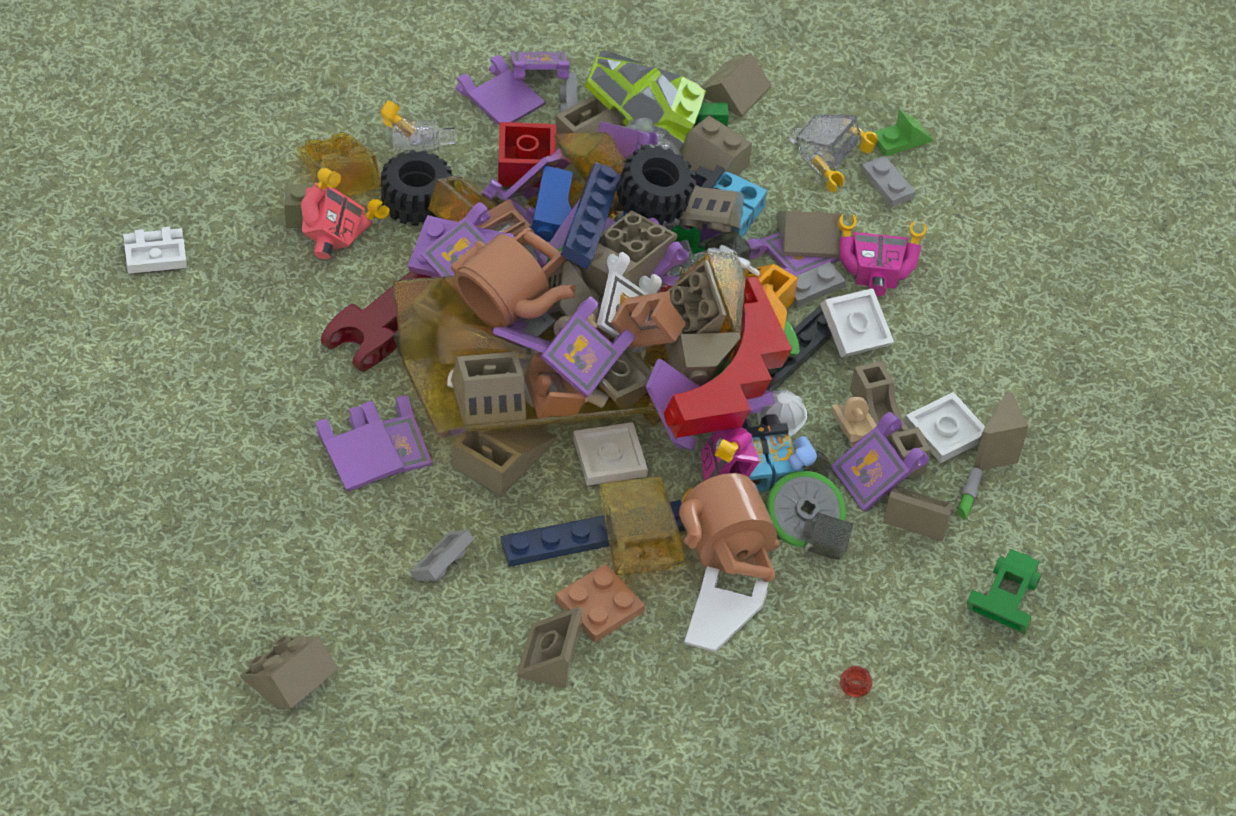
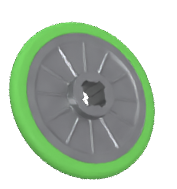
M796 471L785 475L774 484L767 499L766 509L776 528L778 537L793 546L812 547L830 542L839 535L845 523L846 507L839 489L828 478L815 472ZM803 505L811 509L810 515L801 510Z

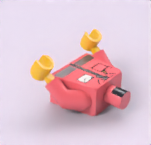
M322 168L317 174L319 183H314L312 187L306 188L305 197L301 201L303 215L302 232L316 242L314 250L316 257L330 259L332 250L350 246L373 223L371 220L374 217L384 219L388 216L390 209L385 205L381 206L382 201L372 199L368 203V212L365 214L363 206L334 189L341 181L340 174L327 168Z

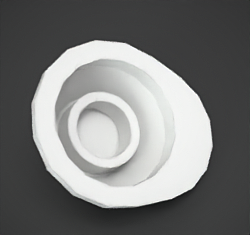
M788 389L786 391L774 390L772 391L774 404L763 407V411L757 413L759 426L762 417L776 414L780 423H787L788 433L792 437L805 424L807 410L802 403V399L789 392Z

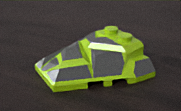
M603 49L597 52L584 84L609 110L617 108L626 117L623 123L628 128L634 124L639 130L658 133V144H648L647 146L651 148L662 146V149L667 150L669 148L674 150L673 153L675 154L678 153L686 135L693 128L706 93L698 84L691 82L683 76L646 66L642 62Z

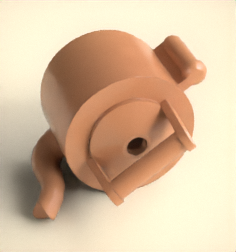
M529 227L514 238L505 234H498L486 245L481 241H476L472 248L451 265V270L455 273L454 282L461 297L469 308L492 328L512 326L521 317L525 319L540 317L557 301L575 298L576 285H560L550 289L547 278L567 258L560 255L561 251L536 235L534 230ZM527 242L551 260L541 268L536 259L522 245Z
M728 473L709 478L694 487L686 495L679 509L680 519L688 533L684 539L685 544L691 549H696L701 563L706 568L709 566L720 569V572L726 571L728 574H740L772 582L775 572L767 552L777 550L780 542L776 539V528L752 480L742 474Z

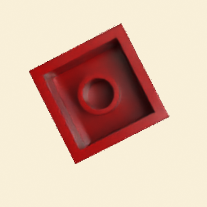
M500 122L498 183L502 186L512 187L540 160L556 152V124ZM541 179L532 187L539 188Z

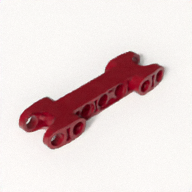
M409 272L365 309H361L355 304L348 305L325 327L321 336V344L330 350L347 342L360 345L354 355L352 364L362 372L367 371L396 350L401 338L396 333L400 330L398 327L416 313L412 307V302L435 277Z

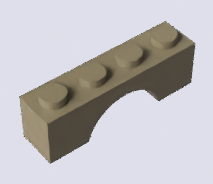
M883 361L854 367L850 392L853 397H861L867 402L869 406L868 412L876 425L888 412L893 413L902 421V426L897 431L885 437L903 461L914 448H919L930 457L931 449L919 427L909 429L899 413L895 399L894 381ZM928 463L913 471L907 477L926 473Z

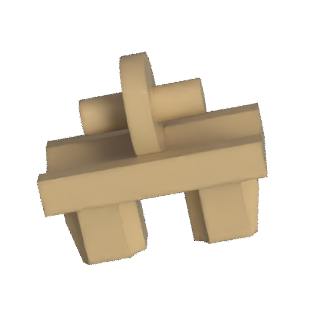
M861 397L848 398L843 406L838 404L832 405V414L839 423L841 432L849 439L851 448L877 426L868 412L869 406L867 402Z

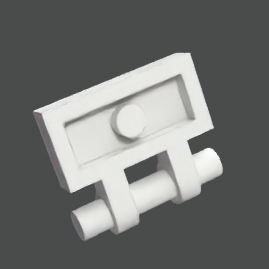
M169 226L161 227V230L148 232L139 229L135 230V233L123 234L128 274L187 268L182 228L170 229Z

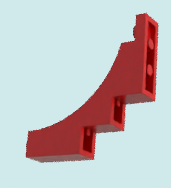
M758 276L747 278L738 294V301L742 309L735 320V332H740L741 338L734 349L731 363L710 382L693 390L674 394L664 411V419L671 428L675 438L742 427L751 411L746 399L763 396L772 380L767 369L782 367L791 353V345Z

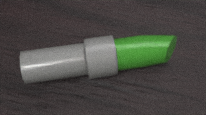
M979 468L971 469L967 483L961 493L958 515L963 520L967 518L978 494V486L983 473Z

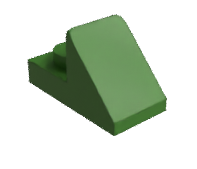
M901 109L898 112L896 125L874 131L878 137L876 146L884 156L902 152L932 142L933 140L918 120Z

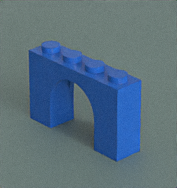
M544 166L531 225L534 233L546 242L551 241L572 210L568 196L573 172ZM624 209L623 215L619 219H621L623 216L627 214V212Z

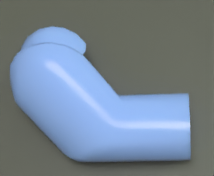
M807 437L797 438L794 442L796 453L790 455L788 461L795 470H800L804 465L806 467L812 465L816 461L817 455Z

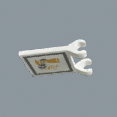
M620 252L619 257L615 254L608 256L609 274L597 321V326L614 338L619 333L612 326L611 321L624 299L657 293L662 283L661 278L656 274H652L651 279L647 276H642L639 280V287L624 278L622 275L630 263L629 256L624 252ZM642 347L631 348L636 352L642 351Z

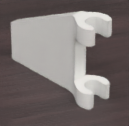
M707 566L684 644L716 652L762 609L769 582L756 579L752 597L716 588L720 569Z

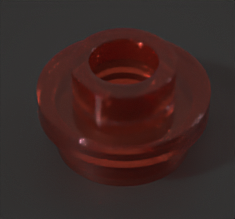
M851 666L841 674L839 683L841 689L847 695L862 697L870 692L872 678L864 667ZM852 681H857L860 684H854Z

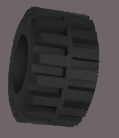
M645 146L643 150L637 149L633 151V154L629 155L626 159L618 182L617 195L619 196L618 201L620 205H625L624 210L627 213L632 210L647 219L655 218L659 225H663L664 221L669 224L674 222L675 218L679 219L687 209L696 180H694L696 175L694 170H690L692 165L689 161H684V156L680 153L675 154L673 153L674 150L669 148L667 150L662 149V146H655V148Z
M412 150L407 154L404 152L399 153L397 158L391 157L388 160V164H384L383 172H381V201L383 202L382 205L390 209L389 213L392 219L400 218V223L407 224L409 221L412 222V225L418 226V222L425 223L427 215L441 218V215L445 216L448 213V208H451L453 175L451 167L447 166V162L444 159H438L439 156L434 153L431 155L427 154V151L415 152V150Z

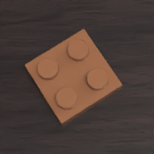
M606 563L555 594V601L565 611L576 607L583 610L581 629L594 643L645 612V604Z

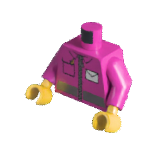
M842 214L837 222L839 230L843 232V236L840 237V261L847 271L854 275L857 285L869 286V289L873 288L876 297H880L886 293V288L895 289L898 280L906 279L916 269L922 246L919 245V242L926 235V224H924L923 232L919 234L913 231L915 221L910 224L909 234L912 238L911 243H909L907 237L854 232L853 236H851V230L857 223L856 216L852 214L851 226H846L843 223Z
M742 427L712 432L711 437L701 450L704 481L714 476L728 473H738L749 477L760 462L752 443V434ZM689 488V489H688V491H687V492L685 493V495L683 496L681 502H683V500H684V498L686 497V495H687L693 488Z

